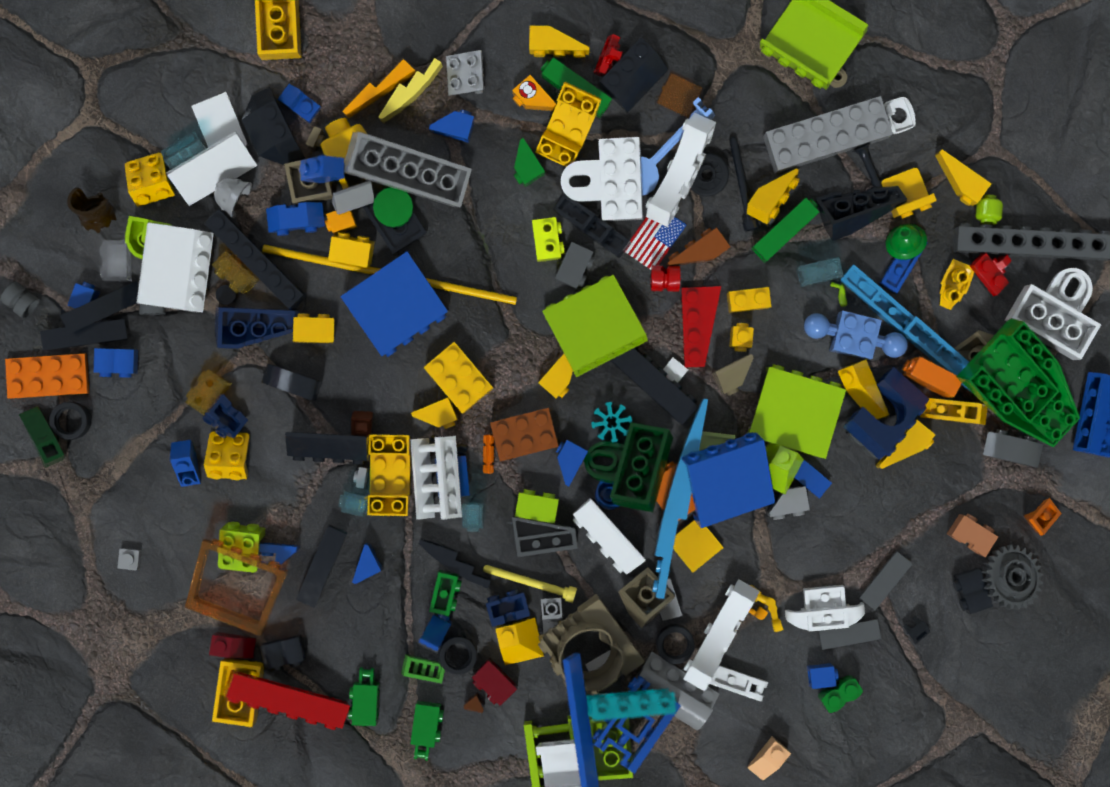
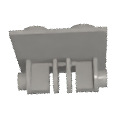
M482 50L446 56L448 96L469 92L483 93L485 86L483 81Z

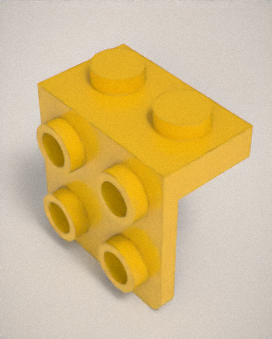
M161 152L125 163L128 193L137 207L175 196L174 188L167 178L165 159Z
M912 168L881 181L882 187L899 186L907 198V202L891 211L894 218L901 216L904 219L913 215L912 211L920 209L921 212L932 208L931 204L937 201L934 193L928 195L918 168Z
M215 431L209 434L204 460L207 478L216 480L221 478L232 480L248 478L246 466L250 440L248 433H238L235 438L228 436L222 438Z

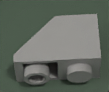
M806 486L791 487L786 495L780 493L775 503L767 511V516L773 517V520L785 518V514L793 513V516L805 515V511L810 510Z

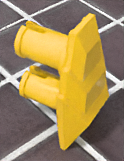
M955 259L952 260L940 283L942 285L939 292L941 294L940 306L951 310L958 301L960 302L963 295L967 294L974 275L970 265Z

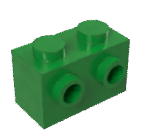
M443 570L438 572L429 612L449 616L451 611L455 612L457 600L454 599L456 591H460L462 580H459L458 574Z

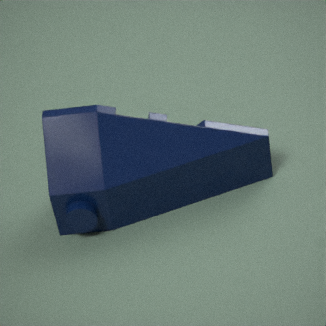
M216 307L215 333L217 348L238 349L293 333V317H297L300 311Z

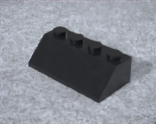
M285 432L287 456H293V460L305 461V457H312L314 462H325V458L333 459V463H345L346 459L353 460L352 464H365V461L370 460V455H368L369 436Z

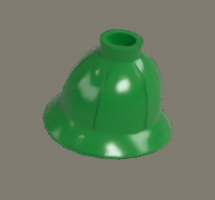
M899 225L888 234L885 243L886 249L896 259L907 260L914 258L925 249L927 235L917 225Z

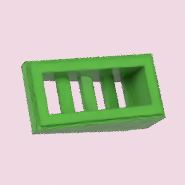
M406 654L401 674L406 677L442 684L445 670L438 661ZM411 661L414 662L412 672L409 671ZM419 663H422L421 671L419 674L417 673ZM427 664H428V665H430L429 673H428V675H425L426 668H427ZM435 666H438L437 675L433 677Z

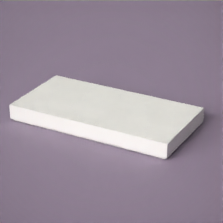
M235 131L166 173L190 206L214 192L218 182L225 178L235 179L256 167L257 163Z

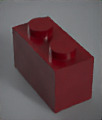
M491 658L472 675V683L479 690L483 689L488 694L486 697L494 705L497 703L501 706L518 688Z

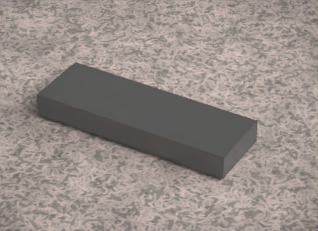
M895 551L860 594L859 598L873 610H876L911 567L912 563Z
M878 619L856 622L850 625L849 628L818 631L822 650L881 639Z

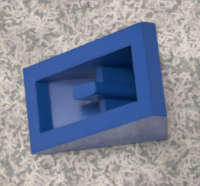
M369 543L364 544L352 581L354 584L383 570Z

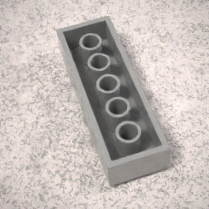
M879 96L767 131L763 138L774 173L776 174L847 152L869 143L872 144L888 139L893 135L882 98Z
M361 132L352 133L344 161V173L459 208L462 206L472 170L471 168Z

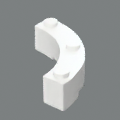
M694 113L690 119L687 118L682 127V130H684L674 160L671 159L667 166L668 172L659 189L646 203V208H648L647 218L666 227L670 224L679 210L678 203L680 199L686 198L706 155L703 153V150L711 142L716 125L715 121L697 113Z
M739 579L735 586L732 584L729 586L725 594L728 596L714 623L709 622L704 631L707 635L693 661L689 659L684 668L687 671L683 678L684 680L703 691L706 690L722 661L724 653L735 637L740 624L744 621L754 604L759 590Z

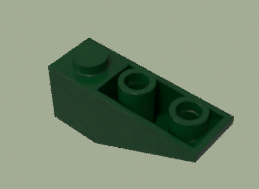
M37 406L19 414L44 467H49L64 460V454L39 407Z

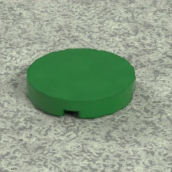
M392 187L386 188L379 192L374 199V214L379 222L387 227L403 226L410 220L413 214L412 199L407 192Z

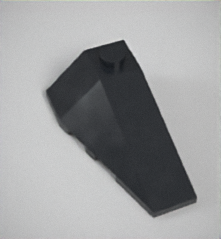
M899 186L873 188L870 192H860V190H853V193L841 194V191L833 192L816 198L824 228L832 241L855 233L907 202V198Z

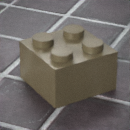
M301 160L284 164L294 205L302 202H320L332 199L334 193L332 181L325 183L301 181L299 171Z

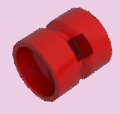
M652 265L651 291L667 289L668 292H679L680 266H668L665 269L663 266Z

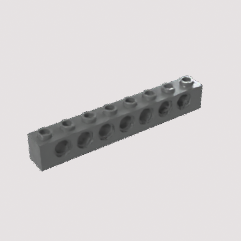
M962 223L959 227L954 228L953 253L1007 254L1008 256L1110 261V231H1100L1099 234H1092V230H1080L1079 233H1072V229H1060V232H1053L1052 228H1040V231L1032 230V227H1020V230L1012 229V226H1000V229L992 228L993 225L988 224L972 227L973 224ZM973 234H977L979 236L978 244L973 242ZM993 235L998 236V245L992 242ZM1013 236L1019 239L1018 246L1012 243ZM1033 237L1038 239V247L1032 244ZM1053 238L1058 240V248L1052 245ZM1073 239L1077 240L1079 244L1077 249L1072 246ZM1093 240L1098 243L1097 250L1092 247Z

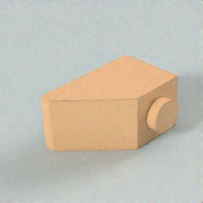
M772 736L747 768L760 779L765 780L782 766L791 753Z

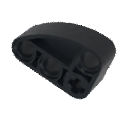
M267 364L261 381L269 386L313 401L317 400L322 381L272 364Z

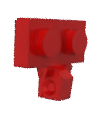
M612 34L607 37L594 74L598 76L606 75L612 68V61L620 60L623 52L618 51L620 48L618 43L620 40L619 36Z
M981 253L970 267L991 295L997 296L1009 284V281L1003 274L1006 272L1004 268L1012 260L1007 254L999 256L997 259H991L987 253Z

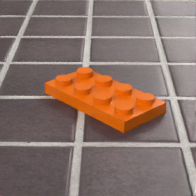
M87 354L5 359L7 399L89 394Z

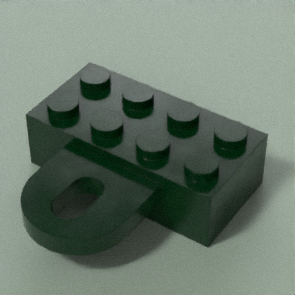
M631 422L625 444L609 441L594 444L589 448L585 456V468L595 480L613 484L610 498L615 505L653 513L673 436L669 429ZM598 456L612 458L613 463L610 466L594 464V460Z

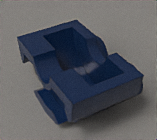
M220 394L202 419L207 424L215 427V432L220 437L225 438L228 436L235 438L248 419L231 406L232 403L224 394Z
M518 589L506 592L507 596L499 598V595H494L487 598L486 607L492 627L530 616L524 592L518 593Z

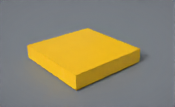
M695 520L691 521L675 535L673 547L674 551L692 573L724 548L707 527L700 528Z

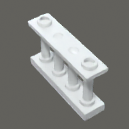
M456 436L436 437L435 444H429V438L410 439L416 519L435 518V512L441 513V519L462 517ZM430 452H436L437 464H431ZM431 472H437L438 484H432ZM433 492H439L440 504H434Z

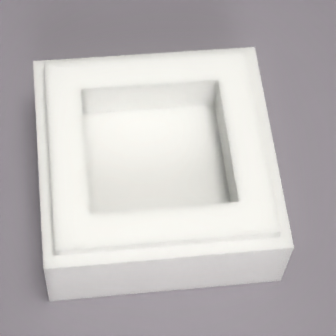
M673 357L663 369L668 374L666 378L671 382L675 380L677 383L688 371L684 365Z

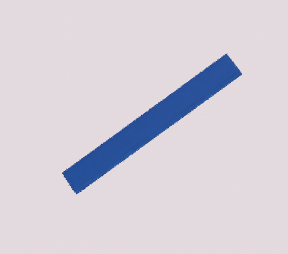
M573 653L563 660L580 783L581 787H599L580 653Z

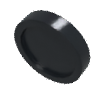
M222 285L216 291V299L223 305L232 304L236 299V291L229 285Z

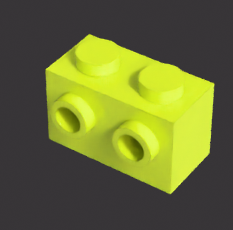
M556 217L532 220L537 262L561 259V254H564L563 242H559L558 234H562L561 222H557Z

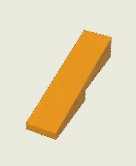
M403 59L376 88L369 83L342 112L349 119L398 87L399 83L403 84L412 78L416 73L415 69Z

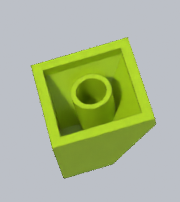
M768 443L766 454L772 487L774 490L786 495L804 459L798 453L784 446Z

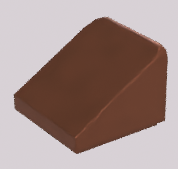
M353 411L351 435H372L373 412Z

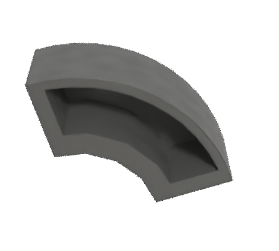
M998 429L996 433L988 432L983 455L1038 468L1043 444L1037 443L1036 438L1024 436V439L1008 436L1009 432Z

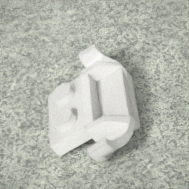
M844 585L803 588L805 608H801L800 611L785 610V618L789 623L809 632L849 628L850 625L858 622L865 614L864 602L851 606L846 604Z

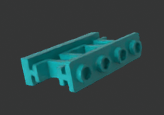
M668 688L586 695L588 716H592V720L676 713L675 693L669 692Z

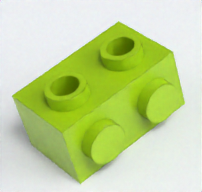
M528 489L519 492L515 517L555 524L559 501L558 498H555V494L544 492L543 496L535 495L536 491Z

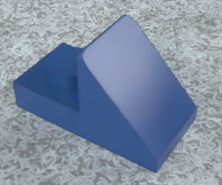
M291 84L287 85L277 99L309 123H311L322 108L300 89Z
M260 542L259 552H262V556H273L276 553L275 569H277L300 549V545Z

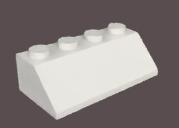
M591 498L572 513L575 517L573 519L575 524L579 528L584 527L588 531L586 536L593 543L597 541L600 544L601 548L599 550L606 558L610 556L615 561L612 565L619 573L624 571L627 575L645 561L640 552Z

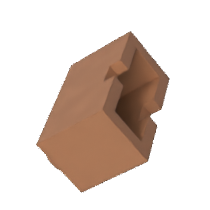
M968 513L966 516L959 514L947 535L960 543H969L967 548L980 556L986 557L998 539V536L993 534L995 530L985 524L982 527L976 523L978 519Z

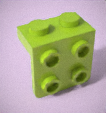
M239 522L226 523L219 532L218 567L226 570L255 573L258 570L260 540L265 536L266 528L259 527L258 524H248L245 526L240 525Z

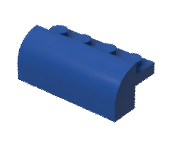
M1088 372L1073 446L1074 451L1110 457V375Z

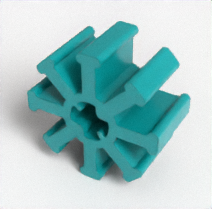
M607 402L605 406H607L608 415L603 414L597 408L594 414L603 418V421L591 422V426L593 429L597 426H604L605 428L597 437L603 440L607 431L610 430L611 442H617L615 430L618 429L624 436H627L628 430L621 427L620 423H631L632 418L628 416L627 418L619 419L618 416L626 407L620 404L616 413L612 414V402ZM613 416L616 418V426L609 428L606 419L608 417L611 419Z

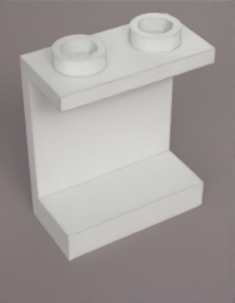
M574 739L539 743L536 751L537 755H541L545 787H581Z

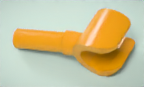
M759 607L757 611L751 608L748 612L760 620H763L768 614L762 607Z

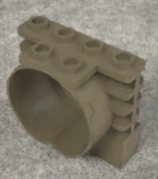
M595 594L577 607L578 610L569 614L566 619L559 621L555 627L548 629V632L538 636L540 641L538 646L544 654L548 652L551 656V659H549L552 664L551 667L558 676L561 674L564 680L563 683L566 686L563 660L565 659L564 647L570 639L579 633L599 631L600 640L610 646V655L607 661L598 669L583 671L586 695L599 694L600 690L612 685L621 675L624 674L626 676L645 662L640 652L605 604Z

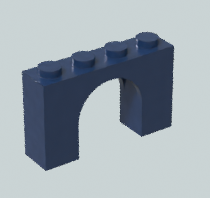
M895 367L887 371L877 382L880 393L895 408L897 415L895 426L881 423L864 407L854 412L843 426L878 459L885 455L889 457L896 450V443H900L906 437L905 431L915 425L917 422L915 418L926 410L927 407L925 405L929 401V398Z

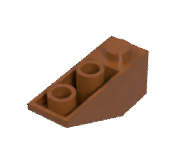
M709 228L701 234L702 238L696 242L693 239L684 246L686 250L682 253L677 251L668 257L670 261L666 265L678 266L713 261L727 251L730 245L717 228L714 230Z

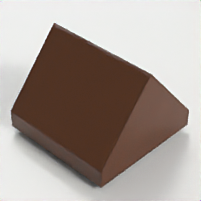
M478 692L465 701L463 707L465 710L483 713L484 704Z

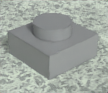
M359 467L358 471L355 470L353 482H356V487L366 488L369 468Z
M119 548L117 568L139 570L141 550Z

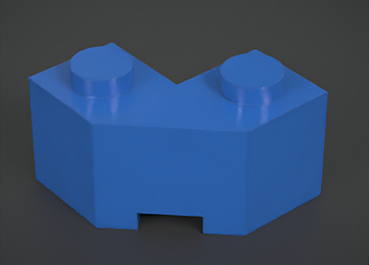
M302 202L291 206L284 204L266 209L269 233H277V236L289 235V231L303 229L305 233L317 232V228L325 226L321 202Z

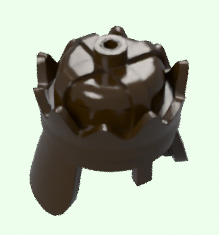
M76 187L68 195L67 205L69 209L79 217L81 227L84 226L87 231L93 229L100 233L101 228L110 226L111 220H117L114 213L116 211L115 208L101 192H98V195L87 198L83 190Z

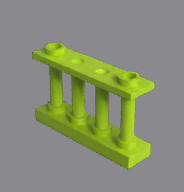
M568 715L567 724L538 728L533 726L532 720L524 721L532 787H545L540 784V778H543L544 775L542 766H538L537 758H541V755H537V746H535L534 738H538L540 735L569 732L570 740L574 739L571 715Z

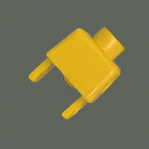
M347 118L337 119L325 127L329 138L321 142L322 151L325 156L344 158L345 161L352 133H367L360 124L351 127ZM345 176L344 179L339 180L343 189L350 187Z

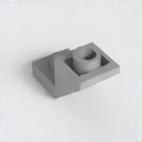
M561 597L541 599L544 634L551 627H555L559 621H563Z

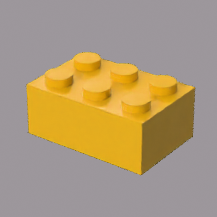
M255 0L257 55L261 60L302 58L299 0Z
M455 342L423 367L462 414L494 389Z
M224 658L220 662L212 722L253 727L257 723L259 709L247 706L248 703L242 701L239 704L228 701V698L224 695V690L231 670L263 678L264 664L261 662Z

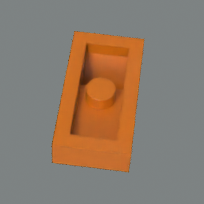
M1048 498L1035 511L1026 514L1024 518L1034 531L1042 536L1062 513L1052 500Z

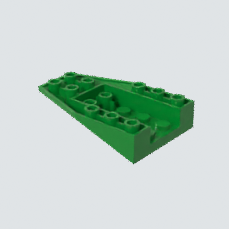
M1010 318L956 376L1003 422L1051 447H1054L1080 419L1059 362L1024 321Z

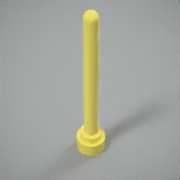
M490 565L483 567L485 573L561 595L566 602L573 603L577 591L576 587L565 586V588Z

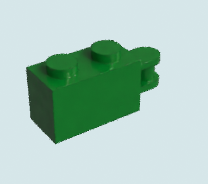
M360 667L359 682H355L353 687H350L349 699H353L352 707L349 708L348 717L352 719V725L376 726L378 723L380 682H374L375 668L368 670ZM363 677L370 678V682H363Z
M417 701L410 743L411 745H416L414 759L416 760L417 758H424L425 761H428L430 747L434 748L436 742H440L441 730H438V724L443 721L444 710H440L441 704ZM419 746H426V750H419Z

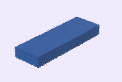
M921 253L907 260L894 258L879 284L897 294Z

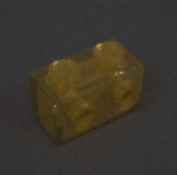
M227 251L212 264L216 269L214 273L222 280L226 278L230 282L228 286L235 293L240 291L246 295L259 281Z
M209 369L200 374L198 377L199 383L187 393L186 397L188 399L185 402L203 415H205L220 394H225L232 384Z

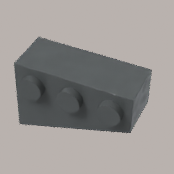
M512 516L517 557L578 549L575 527Z

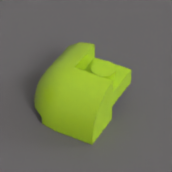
M129 216L125 233V243L129 251L135 257L143 259L147 223L172 226V224Z

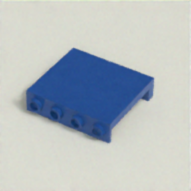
M408 251L340 296L381 356L386 354L387 357L397 351L396 347L401 343L405 346L414 340L412 336L417 332L423 334L429 330V324L436 321L439 323L447 317L445 313L448 312Z
M756 432L747 433L743 437L729 439L725 443L711 445L704 450L690 452L688 455L681 457L687 467L696 511L693 513V517L700 528L775 503L764 439Z

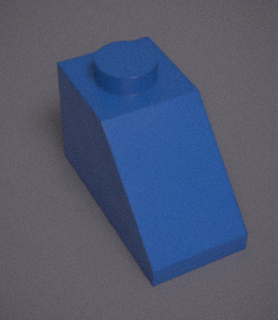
M454 111L431 124L429 130L431 133L469 143L475 118L471 116L472 113L469 111Z
M566 440L565 443L561 441L556 452L559 453L557 458L565 485L570 486L588 451Z

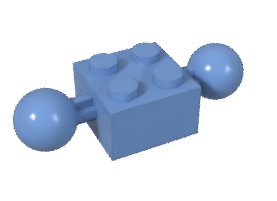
M847 311L838 312L836 324L829 323L827 317L820 313L809 315L804 322V330L809 337L819 339L825 335H831L833 337L829 351L871 360L873 359L875 347H880L887 356L897 358L902 356L908 347L906 338L898 332H892L886 336L878 335L882 320Z

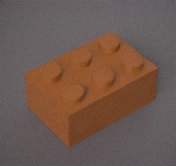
M549 408L490 422L500 462L559 447Z

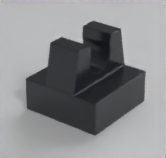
M915 616L913 618L916 624L914 628H910L907 624L903 627L911 641L916 645L930 633V629L924 621Z

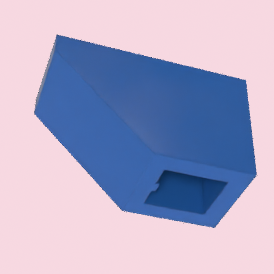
M191 439L172 442L170 462L180 486L201 484L197 454Z

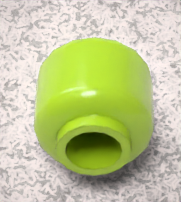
M985 195L976 204L975 217L980 221V224L996 225L1002 219L1003 202L996 199L995 195Z

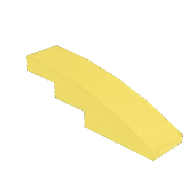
M434 58L424 75L417 71L407 87L399 83L380 113V121L383 123L388 121L416 100L442 69V63Z

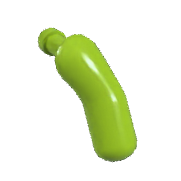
M831 282V287L840 289L838 294L840 306L846 307L848 303L845 286Z

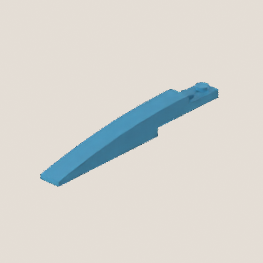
M854 264L840 278V281L868 304L872 311L898 333L902 334L938 366L958 375L969 363L967 359L917 316H913Z
M702 399L679 456L665 502L654 552L655 556L662 557L661 560L657 561L656 572H659L658 580H654L652 592H655L656 598L664 599L678 519L687 520L691 487L687 467L681 457L688 455L690 452L699 451L708 399Z

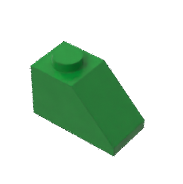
M522 138L519 142L514 165L515 174L513 176L519 185L522 183L526 187L544 176L545 170L525 139Z

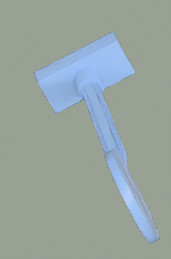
M699 97L693 102L696 110L690 115L691 117L694 113L710 120L715 116L711 109L705 113L707 110L706 106L701 109L704 104ZM682 127L651 159L641 157L643 196L648 195L657 186L659 172L656 165L682 139L684 132Z

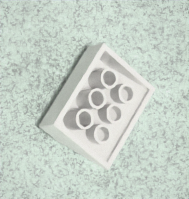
M147 223L137 303L190 312H203L214 233Z

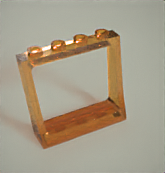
M202 540L185 608L261 636L265 632L288 570L281 568L279 562L270 560L267 563L262 561V556L251 553L250 556L242 553V548L236 546L231 548L223 546L224 542L221 540ZM209 549L271 572L277 576L260 621L199 598V588Z

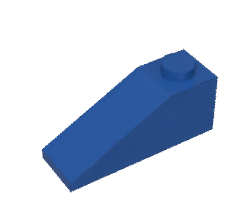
M434 613L419 642L437 651L452 623L449 620L450 617Z

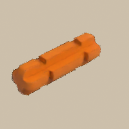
M484 435L483 473L492 474L494 472V465H492V462H494L493 435Z

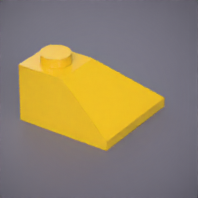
M535 617L496 626L495 630L505 665L544 656L538 646L540 641Z

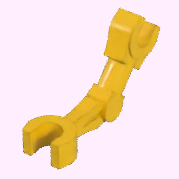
M759 591L755 602L759 601L768 606L774 632L783 631L782 623L777 614L776 601L761 594Z

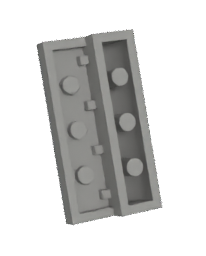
M650 652L635 678L637 679L638 676H641L651 683L647 690L668 688L669 692H674L675 701L681 705L674 716L695 730H699L711 715L712 708L720 694L710 687L703 691L683 679L686 672L666 662L654 652Z

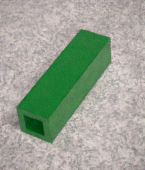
M554 57L550 62L547 60L541 68L542 78L561 91L564 82H567L601 98L600 107L596 115L599 119L610 106L612 98Z
M805 198L751 248L752 251L764 263L767 262L819 213L817 210L818 205L812 199L808 200Z

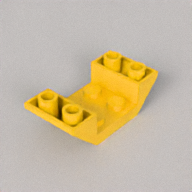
M564 82L557 98V105L535 153L565 167L575 162L597 115L602 99Z
M369 435L370 494L368 495L367 515L408 516L411 481L410 436Z

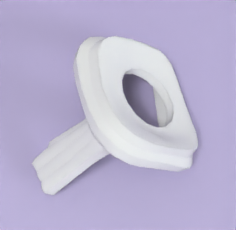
M899 97L884 104L893 134L907 131L916 125L914 110L907 98ZM896 108H901L906 112V119L903 123H896L891 117L895 114Z

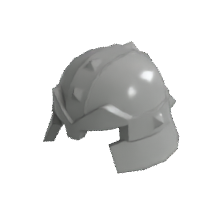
M225 178L216 184L214 199L222 211H226L232 218H235L237 214L234 211V206L238 202L241 193L245 195L250 194L252 183L241 181V179Z

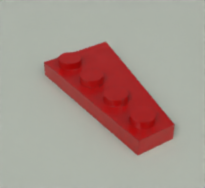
M721 286L681 288L684 366L686 368L705 367Z

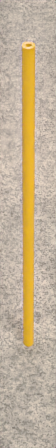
M265 244L262 249L264 253L370 275L380 270V268L370 266L362 267L330 261L327 257ZM426 278L432 288L516 305L517 297Z

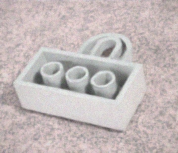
M639 137L599 139L600 160L576 161L564 169L561 176V187L564 193L572 200L579 202L601 201L603 221L643 219L641 142ZM587 175L591 179L587 187H572L570 185V179L573 176Z
M1068 268L1058 272L1053 277L1046 291L1039 289L1033 284L1024 286L1005 319L1006 322L1010 318L1024 321L1041 342L1072 360L1082 359L1101 326L1100 323L1082 314L1084 307L1091 297L1093 287L1090 277L1084 271L1077 268ZM1074 277L1079 281V286L1073 296L1068 297L1065 294V288L1070 279Z

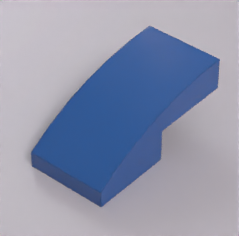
M803 460L794 478L800 484L806 486L819 499L832 484L805 460Z

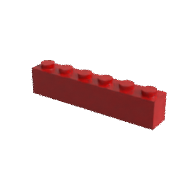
M231 670L224 690L225 697L232 703L239 704L242 701L248 703L247 706L254 709L264 707L267 708V712L278 714L279 712L286 713V717L295 720L298 717L304 718L305 722L317 725V722L325 724L324 727L336 730V727L343 729L350 708L347 701Z

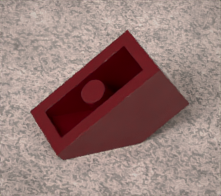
M216 632L212 635L209 655L225 658H254L257 638Z

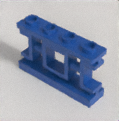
M638 676L637 679L634 677L628 684V691H637L640 685H642L640 690H647L651 683L641 676ZM675 701L677 713L681 705ZM676 713L660 715L653 727L651 726L655 719L651 716H643L648 721L637 737L622 727L627 718H618L619 720L615 727L622 731L623 734L617 742L607 736L602 743V740L617 720L605 719L606 724L602 729L598 728L592 737L594 739L593 744L603 752L609 743L624 753L619 763L635 774ZM629 738H632L639 744L645 738L628 761L632 754L623 748Z

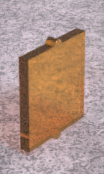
M671 73L666 85L662 87L663 91L657 104L689 118L694 107L693 102L699 97L702 87Z

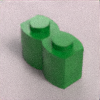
M847 675L836 682V687L823 689L819 693L818 698L825 709L832 713L840 710L846 702L857 699L863 693V690L852 675Z

